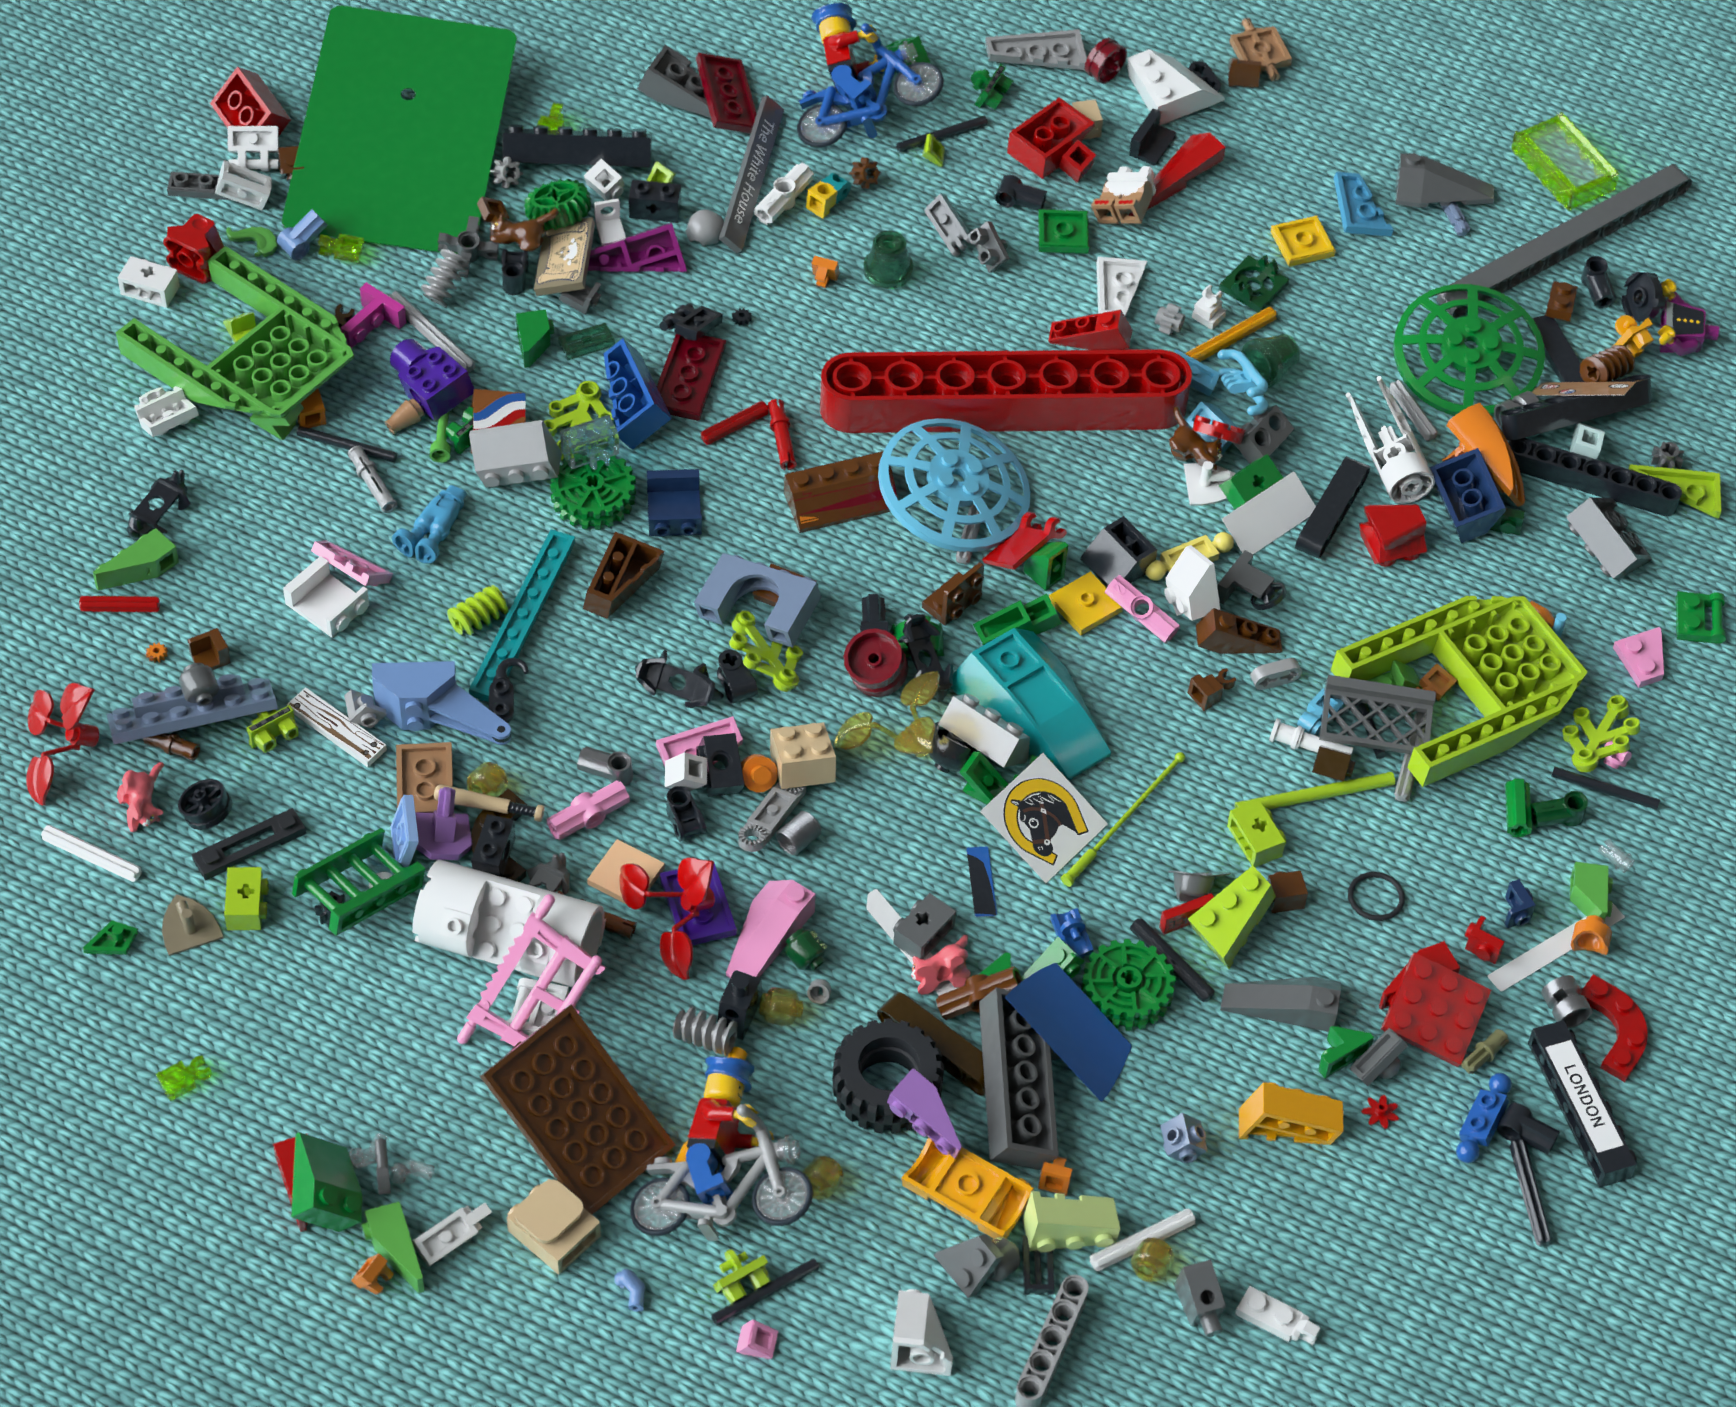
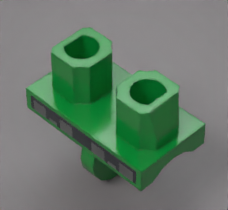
M1000 63L992 77L989 76L988 70L973 72L971 75L973 88L975 90H983L974 103L975 106L981 108L983 103L996 109L1004 96L993 88L1005 94L1013 83V80L1003 74L1007 67Z
M472 407L467 408L462 415V422L465 423L463 426L452 422L446 427L447 437L454 442V451L460 455L471 446L469 433L473 430Z

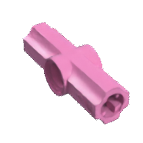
M1121 575L1114 578L1105 590V594L1132 615L1135 621L1144 625L1165 644L1174 637L1180 628L1177 622ZM1144 603L1150 606L1149 611L1144 615H1139L1135 612L1139 604Z
M615 781L593 794L590 792L579 794L573 799L569 807L547 818V825L553 837L561 840L583 827L587 829L597 827L604 821L607 814L629 803L630 796L622 782Z

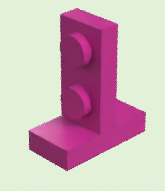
M366 282L360 288L361 305L364 308L341 327V332L344 334L348 346L353 348L357 343L362 342L366 335L374 328L379 327L383 320L400 329L406 324L405 306Z

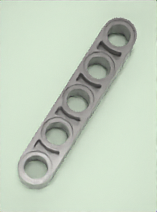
M1070 1275L1061 1284L1018 1381L1015 1396L1017 1407H1041L1086 1305L1089 1286L1085 1278L1080 1275ZM1075 1291L1078 1292L1080 1295L1072 1296L1068 1292ZM1066 1316L1069 1320L1061 1321L1057 1317ZM1055 1341L1058 1345L1050 1346L1046 1342ZM1036 1366H1043V1367H1045L1047 1370H1046V1371H1038V1370H1036L1034 1367H1036ZM1025 1391H1031L1035 1393L1036 1396L1028 1397L1023 1393Z

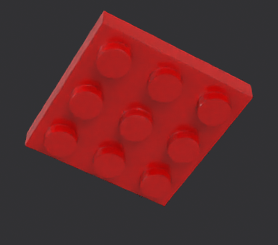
M1414 952L1405 969L1381 1030L1386 1032L1391 1028L1403 1041L1458 1067L1463 1061L1491 989Z

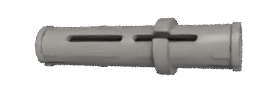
M354 446L348 451V457L357 468L356 473L358 477L365 481L384 513L392 512L397 507V502L377 473V466L373 461L369 460L362 446Z

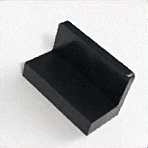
M1152 108L1131 138L1129 156L1153 166L1157 165L1176 137L1175 131L1160 126L1161 111Z

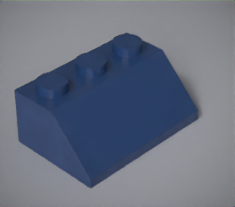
M1479 448L1429 467L1434 476V484L1461 544L1486 534L1506 511Z

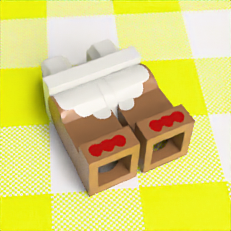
M1120 167L1117 173L1108 174V181L1104 184L1103 193L1099 199H1094L1091 204L1099 224H1118L1119 221L1121 224L1142 223L1152 195L1156 192L1153 183L1155 175L1151 167H1142L1139 172H1133L1129 167ZM1133 211L1134 216H1128ZM1108 212H1111V214H1112V216H1106V215H1107Z

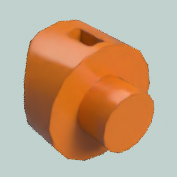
M753 754L741 761L744 786L749 790L765 792L776 783L778 769L775 763L767 756Z
M1590 915L1575 924L1570 944L1571 948L1574 951L1587 950L1607 955L1612 936L1611 928L1605 924L1603 918Z

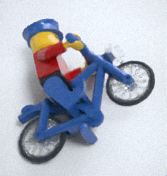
M845 3L825 5L812 13L811 19L816 25V30L820 33L825 49L828 71L834 86H829L818 93L814 90L806 91L802 96L803 99L799 100L802 110L822 102V104L809 108L799 119L797 125L798 136L806 145L816 148L830 146L843 136L846 128L860 124L864 125L870 139L875 138L877 131L873 121L881 122L887 116L888 111L885 103L895 71L898 75L895 78L893 89L895 96L903 104L922 106L933 101L942 91L944 78L940 69L930 63H915L914 58L918 57L913 43L908 44L905 40L902 45L898 46L899 49L892 52L882 44L880 37L876 33L877 30L872 25L864 23L861 26V32L853 31L856 27V21L852 17V8ZM865 38L869 43H872L875 50L874 61L869 62L868 60L857 64L851 44L858 43L860 39ZM879 72L881 74L884 73V77L877 96L873 87V75ZM844 105L849 111L844 112L838 106Z

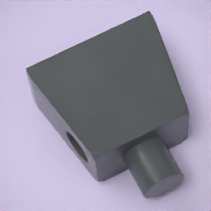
M1211 1259L1183 1267L1174 1283V1287L1191 1326L1201 1324L1206 1337L1220 1334L1223 1330L1219 1318L1225 1309V1302Z

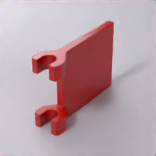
M1027 512L1022 516L1019 528L982 560L985 564L1015 570L1050 539H1061L1067 534V531L1062 528H1058L1055 531L1056 525L1061 522L1060 518L1051 517L1046 521L1044 531L1041 524L1034 523L1031 526V521L1037 516L1035 513Z

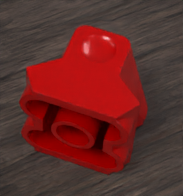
M194 214L184 225L167 227V236L163 243L170 251L166 257L169 266L176 269L178 273L201 284L211 282L208 259L224 247L214 221L200 214Z
M1418 505L1364 506L1369 522L1359 524L1360 535L1374 564L1389 567L1396 562V559L1403 558L1408 561H1414L1418 559L1420 553L1427 552L1424 538L1426 519Z

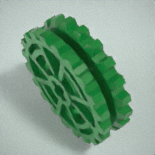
M586 449L584 454H580L577 451L573 453L572 458L565 457L562 459L563 465H560L558 477L551 478L550 489L555 512H561L560 518L563 521L569 519L570 525L574 527L580 524L582 529L594 526L595 530L601 529L602 525L613 526V521L615 520L621 522L624 520V513L630 514L632 511L631 505H635L636 497L634 496L636 495V488L634 486L636 479L635 475H632V467L626 466L625 459H617L616 454L613 452L609 455L604 454V450L601 449L597 453L592 452L591 449Z
M1124 939V943H1118L1117 940H1113L1109 947L1105 945L1099 946V953L1092 952L1089 956L1091 963H1085L1082 978L1083 984H1081L1083 993L1117 1029L1119 1026H1124L1126 1031H1132L1133 1026H1138L1141 1030L1146 1028V1023L1148 1022L1152 1025L1158 1023V1016L1164 1017L1167 1014L1168 1009L1166 1006L1171 1007L1175 989L1173 986L1176 982L1175 976L1171 975L1173 973L1172 964H1166L1167 957L1165 954L1158 955L1156 947L1152 945L1147 948L1144 941L1140 940L1136 944L1132 943L1131 939Z

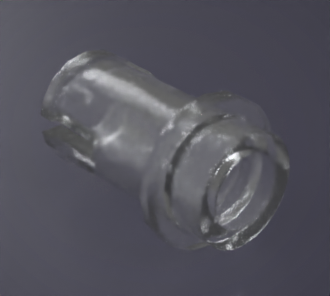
M1610 838L1607 839L1604 843L1611 851L1601 845L1598 852L1616 866V871L1627 872L1634 864L1632 854H1627L1612 842Z

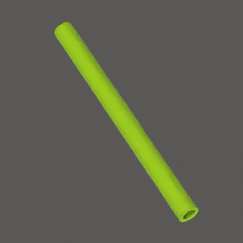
M1387 772L1344 782L1341 781L1235 802V808L1260 800L1264 808L1270 810L1395 785V776L1393 772Z

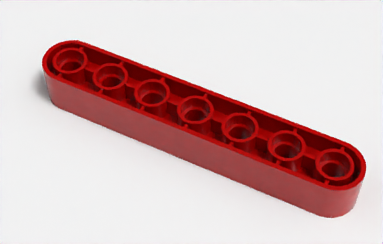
M1161 349L849 352L832 357L825 363L822 369L820 414L827 425L845 433H898L910 424L937 418L967 422L987 432L1163 430L1178 424L1174 417V407H1179L1183 417L1186 414L1192 371L1190 365L1183 357L1172 351ZM944 426L923 428L927 432H960L961 430Z

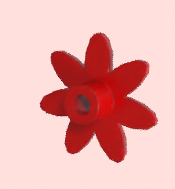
M1385 1095L1380 1097L1379 1102L1368 1097L1367 1102L1370 1107L1361 1110L1363 1114L1371 1116L1368 1122L1369 1125H1374L1380 1121L1384 1129L1388 1127V1120H1399V1117L1392 1113V1111L1397 1109L1398 1104L1391 1103L1387 1105Z

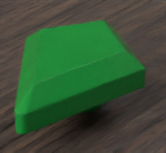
M112 920L83 947V952L86 954L126 955L139 932L138 928Z

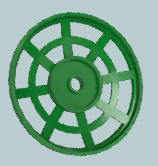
M1473 284L1446 285L1419 296L1402 314L1395 330L1393 341L1396 366L1406 385L1426 404L1453 416L1473 405L1474 392L1489 391L1504 385L1511 395V400L1513 397L1526 391L1532 392L1539 382L1545 362V350L1541 333L1526 310L1501 292ZM1467 291L1468 298L1453 300L1440 306L1429 299L1442 293ZM1478 293L1496 298L1514 310L1505 313L1492 304L1479 301ZM1421 305L1431 312L1423 321L1419 334L1403 335L1408 318L1417 306ZM1468 306V316L1457 319L1446 311L1454 307ZM1478 307L1493 312L1499 318L1491 323L1479 318ZM1436 317L1447 325L1442 335L1427 334L1430 324ZM1522 317L1526 321L1536 338L1538 350L1524 346L1521 332L1515 324V320ZM1508 325L1514 335L1516 344L1503 342L1498 330ZM1473 341L1478 347L1475 349L1468 348L1465 342ZM1418 344L1421 358L1428 368V371L1418 379L1413 375L1406 362L1403 345ZM1427 344H1440L1443 358L1436 364L1428 352ZM1501 351L1516 354L1515 360L1507 372L1497 362ZM1523 356L1537 360V366L1532 378L1520 391L1511 378L1519 370ZM1452 366L1456 370L1465 373V382L1452 378L1443 371L1447 367ZM1489 369L1497 377V379L1489 382L1475 383L1476 374ZM1436 377L1448 386L1463 390V405L1442 399L1430 392L1425 386ZM1497 404L1483 406L1494 417V408Z

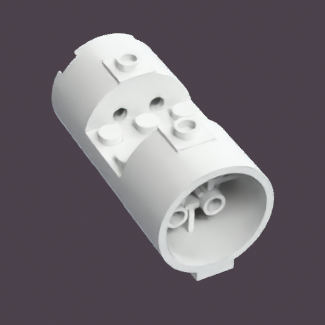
M440 859L432 865L427 874V877L431 878V880L427 882L424 890H420L413 918L412 932L418 934L415 938L416 942L497 965L504 963L502 957L510 954L508 948L515 945L514 939L522 935L527 919L532 912L536 914L535 911L547 894L553 895L555 902L542 920L563 937L567 934L570 940L592 957L597 954L598 948L601 946L606 919H604V908L601 905ZM534 937L514 969L540 978L556 951ZM566 958L552 981L574 987L584 969Z

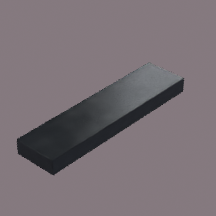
M1545 315L1532 318L1541 333L1545 356L1560 382H1584L1580 374L1581 363L1556 320Z

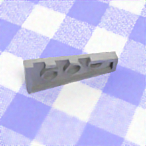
M1080 30L986 37L985 39L989 61L1085 70L1087 57Z

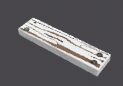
M306 687L287 704V706L290 705L294 710V715L366 767H369L387 751L386 744L358 724L349 722L347 716Z

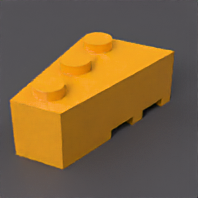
M1263 1082L1239 1108V1139H1248V1134L1265 1135L1266 1141H1276V1136L1294 1137V1143L1331 1145L1343 1133V1101L1332 1099L1326 1095L1319 1096L1306 1093L1301 1089L1282 1087L1272 1082Z

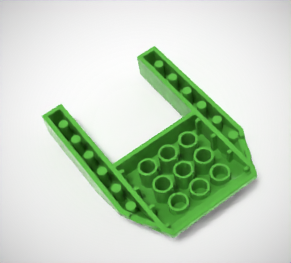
M227 246L208 259L212 282L267 318L209 365L206 366L135 318L116 332L120 354L171 388L175 386L182 388L185 397L192 402L276 418H283L354 359V354L350 346H348L347 340L341 332L334 315Z

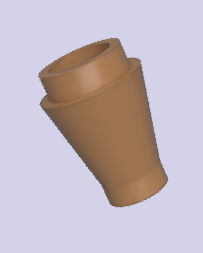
M414 399L405 400L393 415L385 421V425L392 434H395L404 428L420 422L421 417L425 414Z

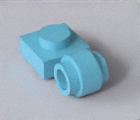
M1324 688L1308 704L1306 711L1309 713L1304 712L1297 722V726H1302L1305 729L1304 732L1316 736L1320 733ZM1330 698V705L1336 712L1344 708L1345 704L1342 700Z

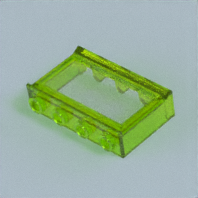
M1562 111L1555 117L1525 130L1515 131L1511 146L1514 154L1527 165V168L1538 177L1543 186L1548 188L1556 197V200L1568 211L1615 191L1620 173Z

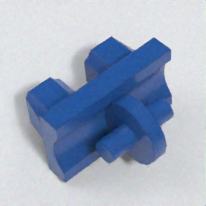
M1078 908L1063 914H1051L1050 920L1057 937L1064 940L1082 959L1085 956L1091 955L1094 949Z

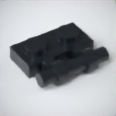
M692 304L681 305L675 309L674 313L667 314L662 322H660L659 327L663 331L675 328L674 333L684 336L687 340L697 341L722 323L723 314L704 306L694 309Z

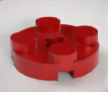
M1196 415L1192 430L1241 445L1246 430L1231 426L1230 430H1228V424L1215 420L1210 425L1211 419Z

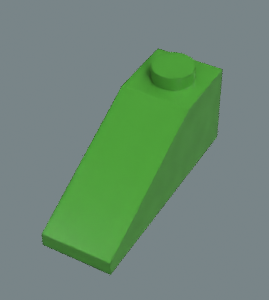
M400 1201L366 1210V1222L361 1223L365 1240H371L374 1251L378 1254L380 1253L388 1261L387 1263L418 1293L425 1292L423 1276Z

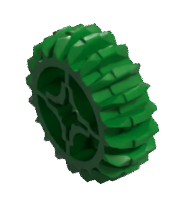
M560 179L556 182L551 181L549 184H542V187L535 188L534 192L528 194L524 204L525 214L528 220L537 219L557 208L559 213L554 219L544 223L545 231L549 229L557 230L562 227L565 229L566 226H573L575 222L582 221V217L588 215V212L591 210V196L584 183H579L578 180L571 181V179L562 181Z

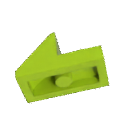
M246 312L223 321L234 343L256 327L255 314L253 312Z

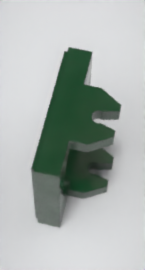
M1265 254L1258 260L1248 255L1220 283L1219 290L1254 311L1260 312L1288 286L1289 279L1278 273L1279 267L1276 260L1273 259L1270 263L1268 262V255ZM1252 270L1260 274L1257 277L1248 278L1242 273ZM1267 278L1273 283L1271 291L1264 287L1263 282ZM1248 283H1258L1261 288L1252 290L1251 285Z

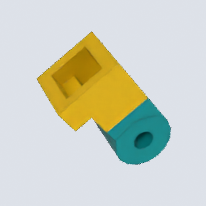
M831 173L808 189L806 209L822 219L829 215V211L834 205L848 196L852 187L851 182L843 179L836 173Z

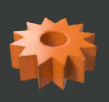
M160 642L158 644L153 643V645H149V648H146V657L149 658V661L154 660V663L156 661L160 663L161 660L165 661L164 657H168L167 648L164 644L160 645Z

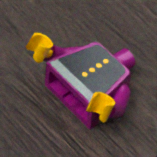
M1666 279L1661 283L1662 291L1667 300L1660 317V330L1657 332L1660 335V353H1676L1678 356H1685L1690 353L1700 352L1704 339L1717 341L1719 326L1705 324V311L1685 302L1675 292L1676 284L1673 280Z

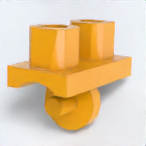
M1629 315L1619 317L1615 323V328L1621 337L1614 345L1625 346L1631 351L1634 358L1641 355L1645 351L1643 348L1654 341L1648 331L1653 323L1647 318L1640 326H1637V322L1633 317Z

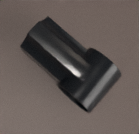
M1014 175L1004 176L995 194V201L1002 207L1010 208L1016 204L1037 211L1044 208L1047 198V191L1024 185L1021 179Z
M1592 256L1586 261L1581 282L1584 286L1588 287L1594 306H1598L1599 309L1607 308L1616 301V295L1606 272L1608 263L1602 257Z
M868 594V596L862 598L860 632L875 628L888 631V621H885V599L878 594Z
M1519 1103L1510 1104L1497 1126L1498 1133L1508 1141L1523 1139L1528 1145L1546 1154L1551 1152L1560 1134L1559 1130L1534 1118L1532 1112Z

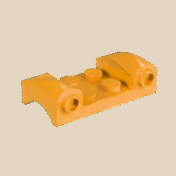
M928 1138L915 1163L901 1178L903 1187L927 1201L930 1198L976 1224L978 1230L992 1238H1008L1027 1207L1031 1191H1034V1188L1024 1179L1010 1175L961 1147L955 1159L950 1154L948 1156L944 1155L936 1148L935 1142Z

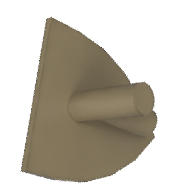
M178 894L175 895L167 907L162 925L164 944L169 956L224 938L211 912L191 898Z

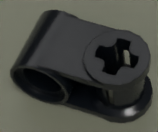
M502 250V286L504 292L509 295L521 294L525 289L526 272H528L529 262L528 251Z
M735 650L721 652L718 658L717 678L729 702L733 704L758 695L756 681L748 668L743 664V659L739 652Z
M684 786L672 787L667 793L666 812L678 841H684L685 837L699 832L700 834H705L707 829L700 810H698L689 789ZM680 802V803H683V804H682V805H677V804H674V803Z

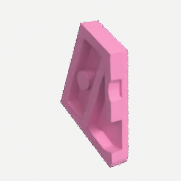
M1660 627L1615 641L1613 649L1638 688L1663 679L1664 664L1662 630Z

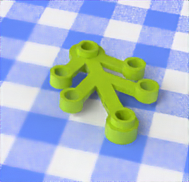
M593 381L582 382L576 389V394L560 401H552L549 404V414L555 419L545 420L544 423L546 427L552 428L548 429L552 437L556 435L558 428L571 423L566 438L560 439L556 443L562 452L561 461L565 457L572 458L573 453L577 452L576 441L582 425L591 435L592 446L602 448L607 443L606 433L600 431L588 414L589 407L591 406L598 415V423L601 428L609 429L614 425L611 412L607 411L600 401L602 396L601 389ZM579 404L576 410L564 414V409Z
M741 611L736 614L732 622V628L736 633L732 635L729 644L733 649L747 653L743 659V664L749 669H755L773 677L774 686L781 691L789 692L796 688L799 683V677L794 670L796 663L800 661L803 655V650L797 645L789 646L785 653L787 661L783 666L778 659L783 644L772 641L771 646H769L756 629L755 616L751 612ZM745 635H749L756 646L747 643L748 639ZM761 660L768 662L770 665L762 663Z
M1622 695L1610 697L1607 702V713L1597 729H1595L1590 721V713L1587 708L1579 707L1573 711L1574 722L1580 725L1589 739L1586 747L1579 739V729L1576 725H1567L1562 729L1564 741L1569 742L1574 750L1572 763L1578 771L1591 772L1596 769L1599 759L1616 753L1627 752L1630 749V742L1627 736L1636 735L1641 731L1640 721L1634 717L1627 718L1623 722L1624 726L1610 730L1616 719H1623L1629 715L1628 701ZM1613 741L1612 745L1599 748L1601 744Z

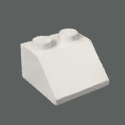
M1192 545L1186 546L1166 577L1167 588L1165 589V597L1168 603L1174 605L1180 613H1183L1193 621L1205 617L1213 608L1220 610L1214 563Z

